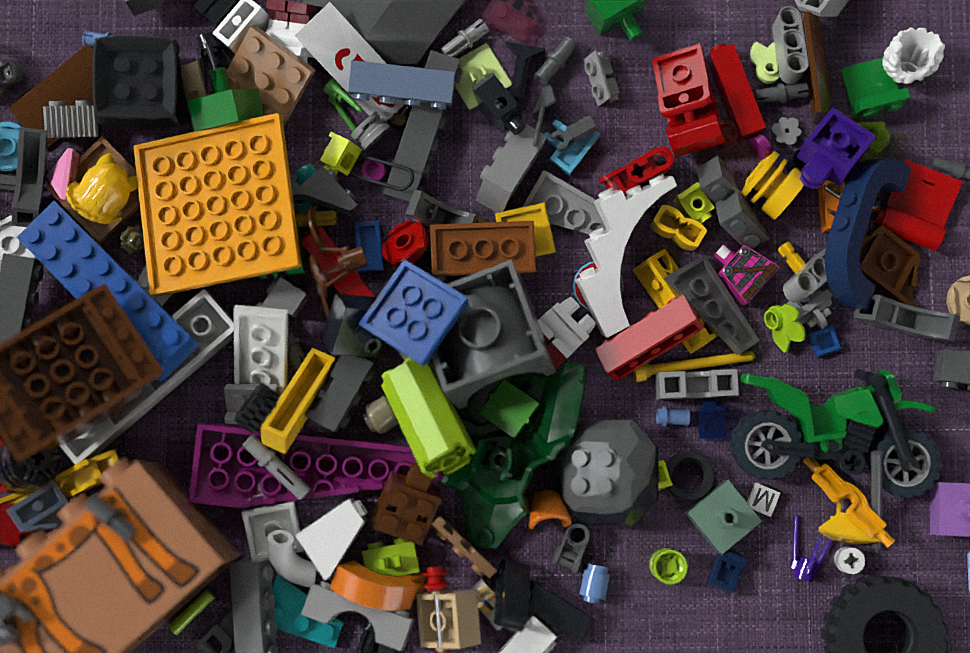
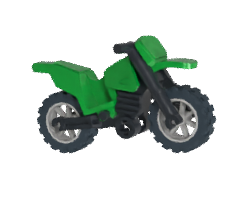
M857 369L854 373L855 377L865 381L866 386H859L833 394L820 406L811 405L806 393L771 376L768 378L741 373L739 379L742 383L765 388L770 400L791 413L795 418V423L786 415L774 410L760 409L756 412L752 411L745 418L742 417L738 421L737 427H734L732 431L733 436L730 439L731 454L736 464L744 472L759 480L771 481L775 478H783L788 471L792 472L795 469L794 465L796 462L799 463L801 457L831 459L834 466L847 474L855 475L864 469L865 459L862 453L863 451L868 452L873 434L880 427L879 431L883 435H879L875 439L876 443L871 445L869 451L882 452V489L896 497L912 498L914 495H923V491L926 489L930 490L934 486L932 483L935 479L938 480L940 473H938L939 468H942V461L939 458L941 452L936 448L935 441L929 438L927 434L910 427H902L896 410L917 408L935 413L936 408L914 400L902 399L903 395L895 377L889 371L882 369L876 371V373ZM770 426L767 435L762 434L759 428ZM775 428L780 430L783 437L773 436ZM756 431L758 435L754 441L749 440L750 435ZM748 445L759 447L752 455L748 452ZM913 447H917L921 454L913 456ZM763 451L765 453V464L755 461ZM870 453V456L867 457V463H868L869 466H870V468H869L868 470H869V473H870V475H871V453ZM770 454L780 456L777 460L770 462ZM921 459H922V465H921V468H920V470H919L918 468H919L920 464H919V461H918V460H921ZM887 462L895 466L890 472L887 470ZM902 469L903 481L894 479L893 477ZM913 470L917 474L909 479L908 472Z

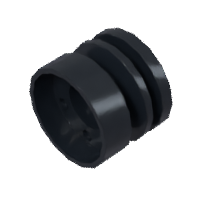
M5 442L0 445V484L9 490L20 492L49 483L55 479L62 467L63 457L60 446L47 452L43 448L18 463Z

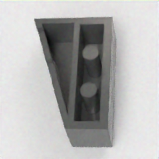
M341 355L330 374L324 390L320 391L318 395L319 400L313 411L309 410L306 417L334 432L339 433L341 429L345 430L352 418L349 415L352 407H358L364 396V393L361 392L364 384H370L376 373L373 370L375 364L361 356Z

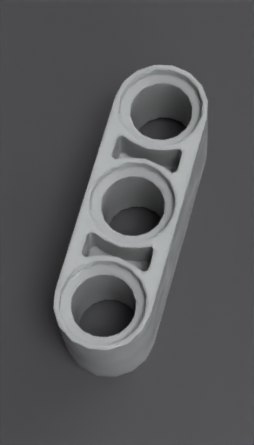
M787 6L780 10L772 25L779 76L783 82L795 84L801 79L808 67V56L801 14L796 8Z
M825 249L813 256L784 284L783 292L789 301H801L815 292L827 280Z

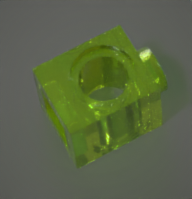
M885 122L857 123L876 136L874 143L871 144L867 153L881 152L886 148V145L889 143V131L885 129Z

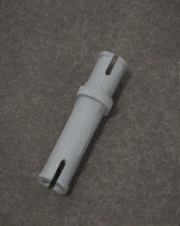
M254 434L243 443L242 446L259 461L257 464L269 470L299 500L308 493L310 488L275 455L276 451L274 449L270 450Z

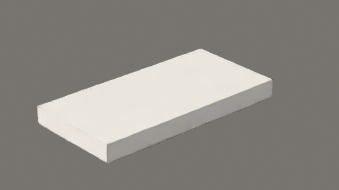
M235 305L234 384H277L278 393L281 397L287 388L288 310Z

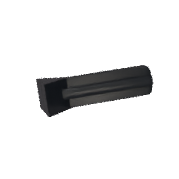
M506 41L505 46L516 56L509 93L516 101H522L524 99L531 59L545 54L546 49Z

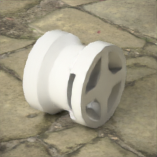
M842 547L836 551L834 563L840 571L856 574L863 569L865 558L862 552L856 548Z

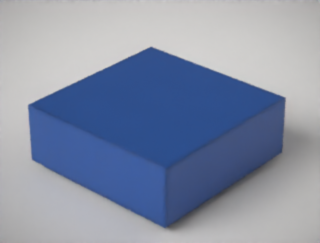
M833 325L807 334L816 358L842 349Z

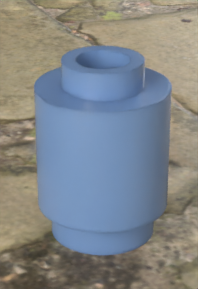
M588 563L587 569H584L579 593L584 595V601L599 604L600 599L605 600L610 577L608 567Z

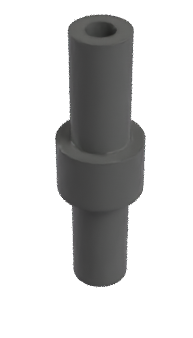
M934 157L931 166L947 171L950 176L958 179L963 177L970 180V169L966 168L965 164L957 161L952 163Z

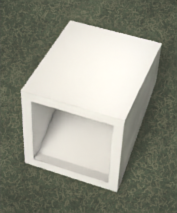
M348 499L295 535L324 580L335 573L336 566L341 564L368 520L365 516L368 511L360 500Z

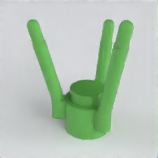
M332 78L325 85L324 92L329 95L328 101L335 106L353 132L356 127L339 102L343 103L346 101L358 112H361L362 108Z

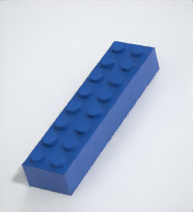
M55 201L17 236L20 242L76 299L106 283L164 371V375L157 378L158 380L163 382L200 345Z

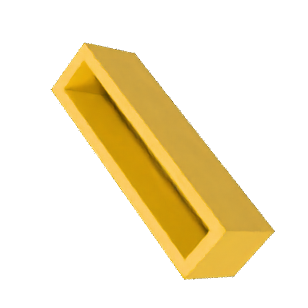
M315 348L310 350L262 425V444L286 454L306 422V415L309 410L312 411L318 402L320 391L324 390L330 374L335 367V357Z

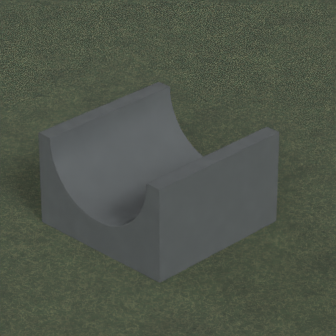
M512 259L447 284L469 299V303L435 350L432 358L443 392L458 409L469 406L468 400L473 393L498 379L526 372H539L546 376L556 373L525 283Z

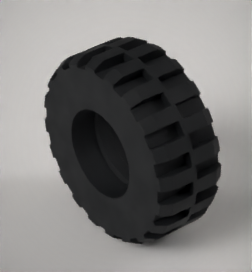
M873 575V577L869 578L862 577L856 579V583L852 585L847 584L841 589L842 593L839 597H833L830 602L832 608L829 613L825 612L823 621L826 622V628L822 630V639L826 641L825 653H867L863 644V631L869 619L881 611H891L897 614L904 623L906 632L905 642L898 653H943L948 651L949 642L945 641L944 634L948 633L947 623L941 621L943 613L940 607L935 605L930 594L919 589L918 585L900 578Z

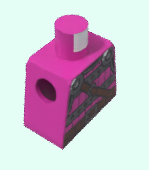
M723 244L714 254L724 264V267L717 273L719 278L742 306L747 304L779 269L778 265L745 245L734 253Z

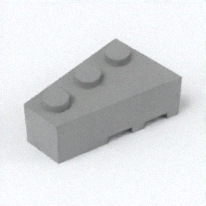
M526 124L525 129L518 135H514L509 130L504 139L507 143L504 147L499 146L492 157L495 160L492 166L486 165L480 175L483 181L476 201L496 213L504 212L509 199L516 193L521 180L528 173L542 150L547 136L540 132L538 144L534 147L532 145L535 134L534 128Z

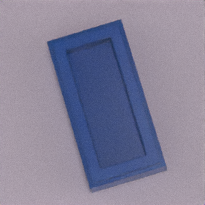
M380 220L354 223L356 248L362 246L368 263L367 267L358 269V273L384 272Z

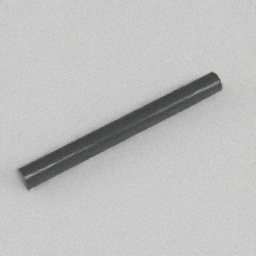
M872 451L871 509L882 519V452ZM882 542L872 543V548L881 549Z

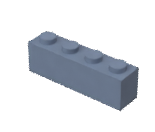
M351 60L348 92L350 95H354V99L369 101L370 97L380 98L379 102L395 104V100L405 101V105L420 107L421 103H429L431 108L444 110L446 105L452 106L455 72Z

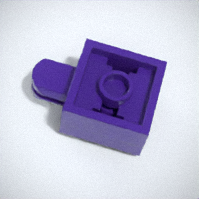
M832 107L806 139L797 156L798 159L806 163L800 175L801 182L810 189H818L827 179L841 186L867 153L876 136Z

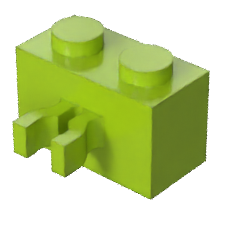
M395 538L393 539V544L383 546L382 541L367 544L368 549L362 551L365 567L378 574L402 576L421 571L416 544L413 542Z

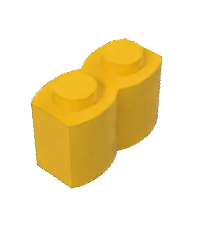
M662 205L650 224L651 229L656 234L665 238H672L677 246L687 251H694L707 232L700 222L691 218H684L679 210L669 205Z

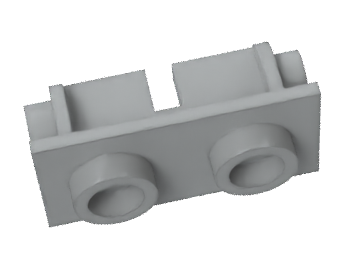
M595 50L584 59L585 71L589 76L592 86V95L599 107L608 100L610 103L618 101L620 92L615 78H606V75L613 74L609 56L604 51L598 53Z

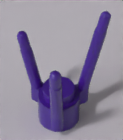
M798 515L794 516L793 549L790 568L795 569L794 577L813 583L832 546L833 540L828 539L817 559L823 542V538L819 537L810 559L801 557V560L798 561Z

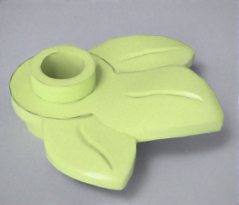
M755 42L751 48L750 59L757 66V78L762 83L771 84L780 78L775 44L773 42L767 48L761 43Z

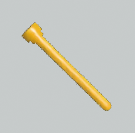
M748 351L738 355L733 353L652 365L648 362L633 371L635 382H642L658 372H677L750 362L755 359V354L752 351Z

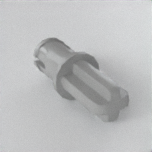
M478 19L477 22L465 31L460 30L457 37L443 46L442 51L444 55L455 57L467 47L472 48V44L489 32L487 25L483 23V20Z

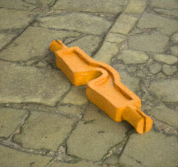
M811 457L804 459L803 463L814 473L811 478L822 488L832 502L838 503L844 498L851 500L852 504L846 510V516L871 539L876 536L886 548H889L896 541L884 530L886 523L868 506L866 497L856 486L843 481L827 464L821 466Z

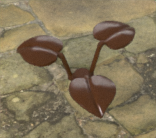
M317 205L308 210L307 218L311 234L319 250L325 253H342V255L337 256L339 265L321 272L315 255L311 256L312 272L317 281L323 308L328 318L331 309L327 299L328 287L345 276L354 273L355 270L367 267L368 263L362 246L348 250L347 246L343 248H328L325 246L316 223L315 212ZM340 269L344 271L329 282L324 278L325 275Z

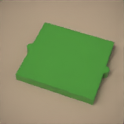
M504 379L496 391L489 395L490 399L479 414L516 439L524 426L530 424L529 419L540 404Z

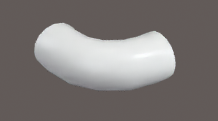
M283 530L269 533L267 536L268 557L277 573L291 583L311 588L312 584H315L317 568L312 561L302 559L296 554L293 549L294 537L292 534Z

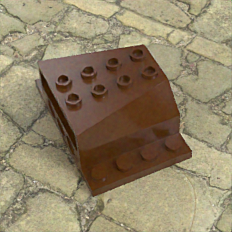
M106 283L0 344V435L18 463L43 448L47 452L86 433L120 412L141 394V388L164 375V371Z

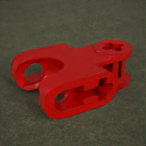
M666 146L657 147L634 159L626 166L606 174L598 181L600 184L604 183L607 189L613 188V190H616L612 182L614 180L618 189L623 191L625 196L627 195L626 191L638 185L642 186L648 183V180L652 177L669 171L674 162L673 153ZM660 156L665 158L667 163L658 166L655 164L654 159ZM634 169L643 170L642 177L634 176Z

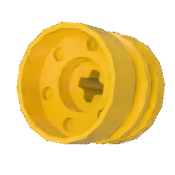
M776 151L761 160L746 179L744 188L740 192L746 197L752 189L756 190L757 192L750 200L752 203L762 196L765 197L766 201L761 210L774 220L785 210L804 186L800 180L802 171L795 167L787 175L782 172L788 160L784 159L777 167L773 165L780 155Z

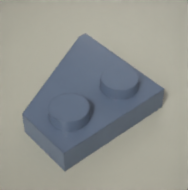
M52 481L6 511L20 532L61 528L65 523L58 516V513L69 502L55 481Z

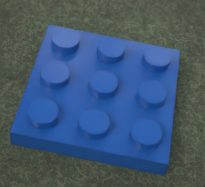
M404 259L359 325L424 367L469 303V299Z

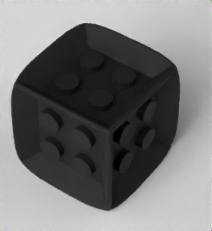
M105 36L95 38L93 49V102L96 113L95 119L100 125L151 129L180 126L181 66L178 42L176 40L149 36Z

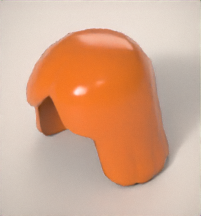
M544 489L536 492L529 501L530 529H534V526L539 521L549 518H559L564 527L571 525L572 520L558 492Z

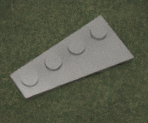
M543 170L523 207L545 202L550 224L585 234H590L599 228L606 230L593 202L595 199Z

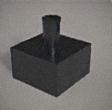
M335 293L321 337L331 354L379 358L384 341L359 325L377 297Z

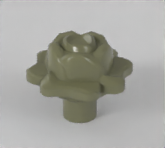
M140 225L128 226L121 233L120 239L123 242L120 247L125 249L129 255L134 252L139 253L144 247L143 230Z

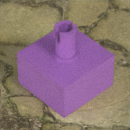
M933 482L934 486L930 489V534L970 536V484Z

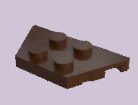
M877 226L864 235L860 249L862 273L866 279L895 301L916 307V302L913 301L914 286H918L917 269L920 263V254L885 226Z

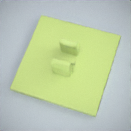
M487 43L460 58V68L463 69L460 83L455 82L454 86L469 111L478 106L472 87L492 72L506 89L511 86V81Z

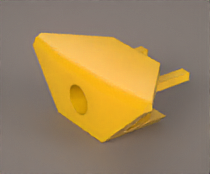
M840 501L837 503L836 515L830 516V519L821 525L818 530L833 541L851 544L881 542L876 536L871 539L846 516V513H842V502Z

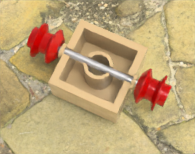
M443 566L428 567L427 572L422 573L423 576L428 577V583L423 585V587L431 592L416 594L420 648H436L437 652L434 653H452L446 650L461 649L481 644L477 591L444 590L450 583L444 581V575L448 574L449 571H443Z

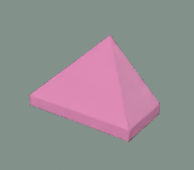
M67 148L46 175L59 198L67 204L69 202L65 195L66 188L77 179L80 157L79 153L70 148Z

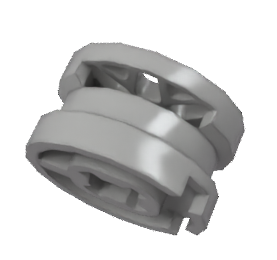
M377 112L366 118L351 134L354 140H358L361 143L360 146L364 151L375 144L390 128L386 122L380 120L381 116Z

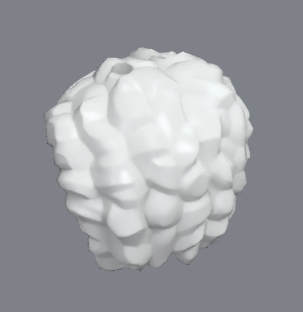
M910 27L908 30L900 31L897 36L893 37L890 46L884 52L883 68L893 78V81L897 83L910 84L914 80L922 81L925 76H930L938 70L939 63L944 57L943 50L945 49V44L942 43L939 34H934L932 31L927 33L926 28L915 30Z

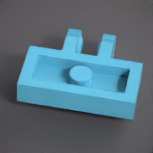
M555 120L552 123L555 130L566 131L567 126L560 121ZM596 131L575 143L569 142L565 150H556L549 161L570 176L601 134ZM545 132L544 135L547 136L546 141L557 149V146L564 143V141L561 142L557 138L552 140L550 138L551 134Z

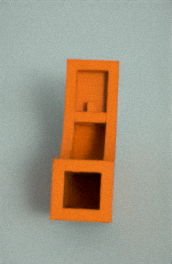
M354 560L336 566L330 589L342 597L366 607L401 611L410 609L412 602L417 600L416 594L423 593L426 576H423L421 572L402 576H386L373 572Z

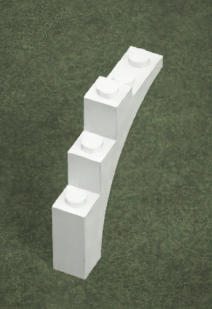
M656 175L648 180L650 184L642 188L638 185L626 191L627 196H624L621 190L610 188L598 194L599 199L593 201L606 230L599 228L589 234L590 238L584 241L597 269L594 270L591 267L582 271L579 274L580 278L576 279L575 282L601 335L606 338L630 326L623 309L620 292V267L627 241L634 226L644 212L660 196L677 186L673 176Z

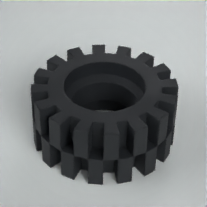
M260 383L250 393V396L246 398L244 404L241 405L233 421L248 432H255L271 413L280 395L264 383Z

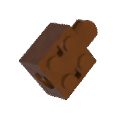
M417 460L411 464L407 476L394 471L390 472L371 517L373 529L422 546L442 498L440 489L431 485L434 478L423 474Z

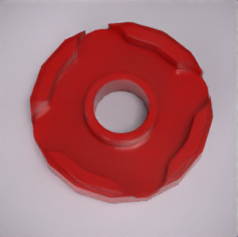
M412 220L398 224L387 235L389 237L387 242H383L382 255L394 267H399L404 259L412 264L427 249L430 241L428 230L422 223H414Z

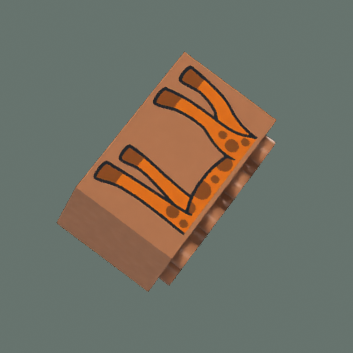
M126 457L122 458L101 475L100 480L107 488L100 494H96L113 509L118 508L119 514L136 528V533L128 541H124L108 526L103 527L102 521L84 507L91 497L87 498L85 494H81L70 501L58 513V516L65 523L61 528H55L48 534L40 530L25 540L15 551L23 561L19 564L15 563L5 571L0 567V591L14 596L34 616L31 621L21 619L17 613H14L9 618L7 624L13 625L22 634V637L17 638L12 644L0 647V652L131 653L229 567V563L237 560L241 554L197 503L189 502L188 492L162 462L141 461L139 458L129 462Z

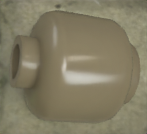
M380 396L365 406V413L362 416L372 432L377 431L379 434H384L399 425L386 396Z

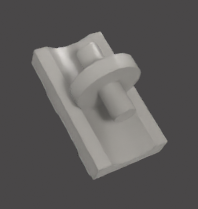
M818 288L806 297L809 302L804 306L800 302L789 301L786 304L793 305L799 311L797 321L802 325L806 323L811 329L817 324L820 328L824 329L828 326L825 318L831 315V311L827 307L832 305L830 298L833 294L828 289L823 291L821 288Z

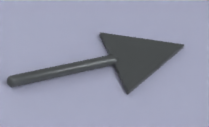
M551 80L545 85L531 116L539 113L532 143L534 147L538 144L545 108L556 102Z

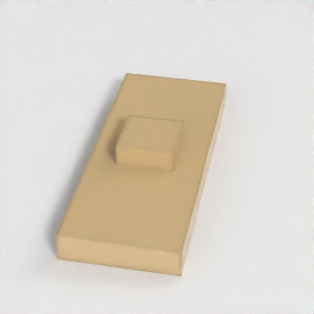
M199 61L181 66V76L188 105V100L206 96Z

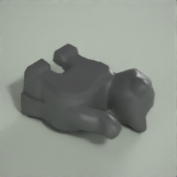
M0 591V647L12 644L17 638L22 637V634L13 625L7 624V621L14 613H17L25 621H31L34 616L14 596L4 594L2 591Z

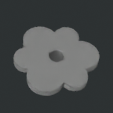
M781 117L778 123L772 126V133L777 136L776 141L778 143L785 142L787 145H793L796 142L797 137L801 135V130L797 128L799 123L795 118L787 120L785 117Z

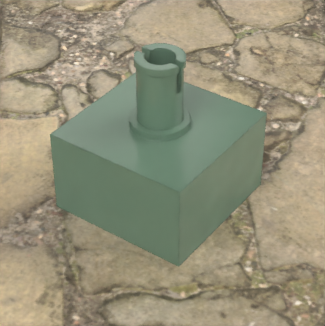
M729 480L721 481L705 496L684 511L685 515L714 551L721 555L762 522Z

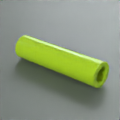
M208 589L202 592L168 625L169 629L175 635H178L215 599L214 594Z

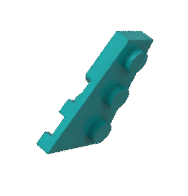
M277 573L273 585V594L275 596L274 618L277 623V629L335 648L344 621L336 617L331 623L326 624L301 615L308 595Z

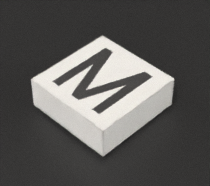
M754 483L747 504L752 510L771 517L780 492Z

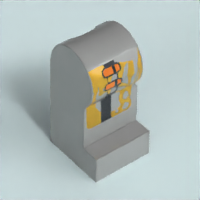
M481 578L469 590L477 591L478 608L499 631L502 627L494 624L496 591L492 590Z

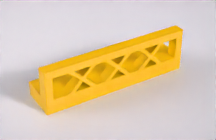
M666 249L651 256L633 269V272L659 309L667 305L671 299L680 297L664 279L679 270ZM661 258L667 269H664L657 259ZM699 316V318H700L701 322L703 323V325H704V323L707 324V323ZM708 324L707 326L712 331L711 335L704 328L683 341L690 354L718 336Z

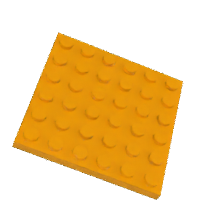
M275 113L134 145L151 296L157 297L302 267L281 114Z

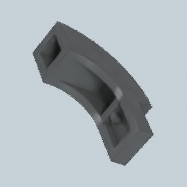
M414 190L406 214L414 218L415 222H420L429 229L430 225L488 222L476 214L448 206L419 190Z

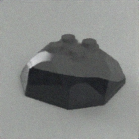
M582 420L577 426L571 446L561 450L557 455V492L560 494L562 502L576 519L585 525L633 526L658 501L659 446L634 420Z

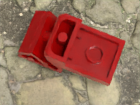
M699 43L653 58L661 116L668 118L666 133L674 155L680 157L725 143L717 100L711 90L701 44Z

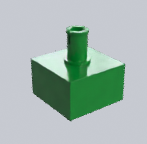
M646 0L586 1L584 11L599 35L604 34L619 24L628 36L629 41H633L643 34V30H641L633 16L643 10Z
M225 67L209 70L214 94L188 100L194 132L264 116L258 89L230 90Z

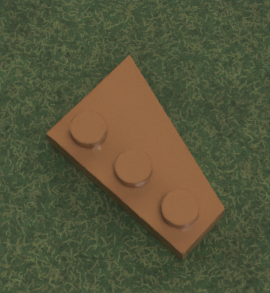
M440 515L432 523L435 527L433 531L442 540L448 539L454 545L452 549L462 559L467 557L474 563L471 568L480 577L486 575L490 578L497 571L444 517Z

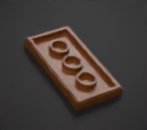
M534 221L430 225L433 277L470 276L511 259L519 274L536 273Z

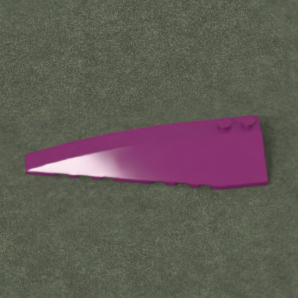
M207 421L198 423L189 494L190 503L245 508L299 499L264 466L260 467L257 464L259 461L242 446L252 434L262 442L261 427L257 428L255 432L250 433L243 427L234 424ZM305 432L298 433L286 454L275 450V455L310 488L302 499L383 489L391 471L407 476L411 464L416 460L410 445ZM442 471L436 472L438 477H434L432 482L442 481L446 475Z

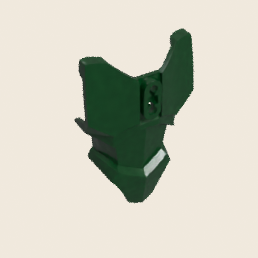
M566 362L564 366L556 370V373L549 376L541 377L530 373L507 376L491 382L473 393L468 400L469 406L458 409L453 405L476 452L474 455L469 453L471 458L469 463L453 473L447 474L441 483L456 489L459 493L464 510L467 539L476 546L485 549L499 547L511 530L530 512L528 496L524 492L536 468L555 459L561 450L571 446L576 434L588 370L586 366ZM504 379L540 404L529 419L530 424L524 426L516 439L479 414L490 399L489 395L496 391ZM531 381L532 388L527 391L526 383Z

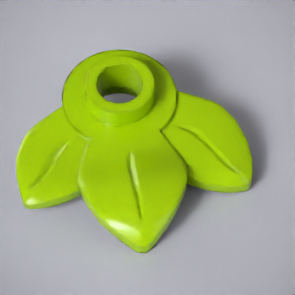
M784 304L782 307L779 305L772 306L764 314V322L772 330L774 342L784 353L788 352L791 340L796 342L805 340L804 327L797 321L799 311L791 304Z

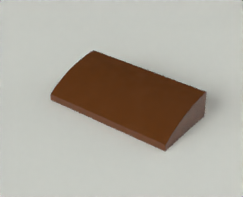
M807 11L802 14V24L808 56L806 74L813 124L820 123L832 109L821 21L817 15Z
M86 44L9 108L25 128L45 130L43 106H49V101H65V106L76 105L75 100H91V105H94L93 49ZM63 137L47 138V150Z

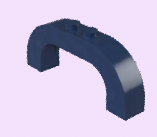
M864 160L851 171L845 182L826 243L825 272L832 294L846 308L869 310L876 286L867 280L862 273L860 249L879 190L887 192L905 191L911 168L901 160Z

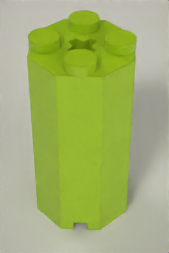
M408 357L400 366L383 373V383L381 386L423 474L434 478L438 477L436 472L442 471L444 475H447L469 463L471 460L469 453L474 455L476 450L451 400L443 392L433 364L428 361L423 367Z

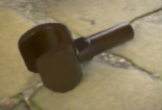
M407 105L402 115L393 114L391 119L392 128L405 129L412 106Z

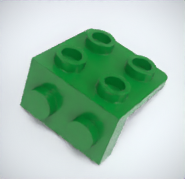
M883 58L848 66L841 70L840 74L853 117L861 115L870 117L884 109H888V111L902 108L903 103L910 98L908 88L899 90L897 82L893 81V78L884 70L882 65Z

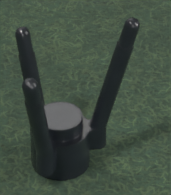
M213 32L204 33L197 37L199 47L196 48L205 91L207 88L204 57L209 59L213 70L217 68L214 57L219 55V51L228 65L232 62L224 44L217 40Z

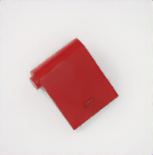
M904 159L903 162L911 168L905 191L890 192L884 209L880 208L874 222L878 223L877 226H885L897 237L932 251H937L946 232V228H944L963 181Z

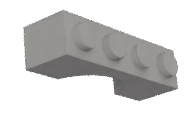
M321 581L320 585L312 584L301 615L327 624L331 623L343 612H359L372 623L377 643L399 651L404 650L415 620L409 618L410 612L405 610L393 612L366 607L342 597L330 589L331 584Z

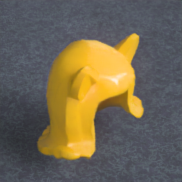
M107 153L85 173L81 182L73 181L66 188L65 195L71 207L84 218L101 224L117 223L122 220L118 212L126 205L130 192L138 189L137 176H129L121 165L114 163L113 155Z

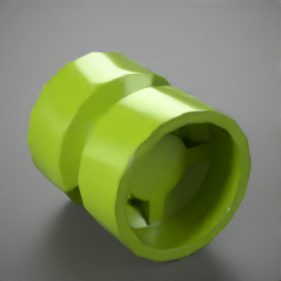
M661 548L652 554L649 560V568L652 575L665 584H675L685 577L687 562L681 553L671 548Z

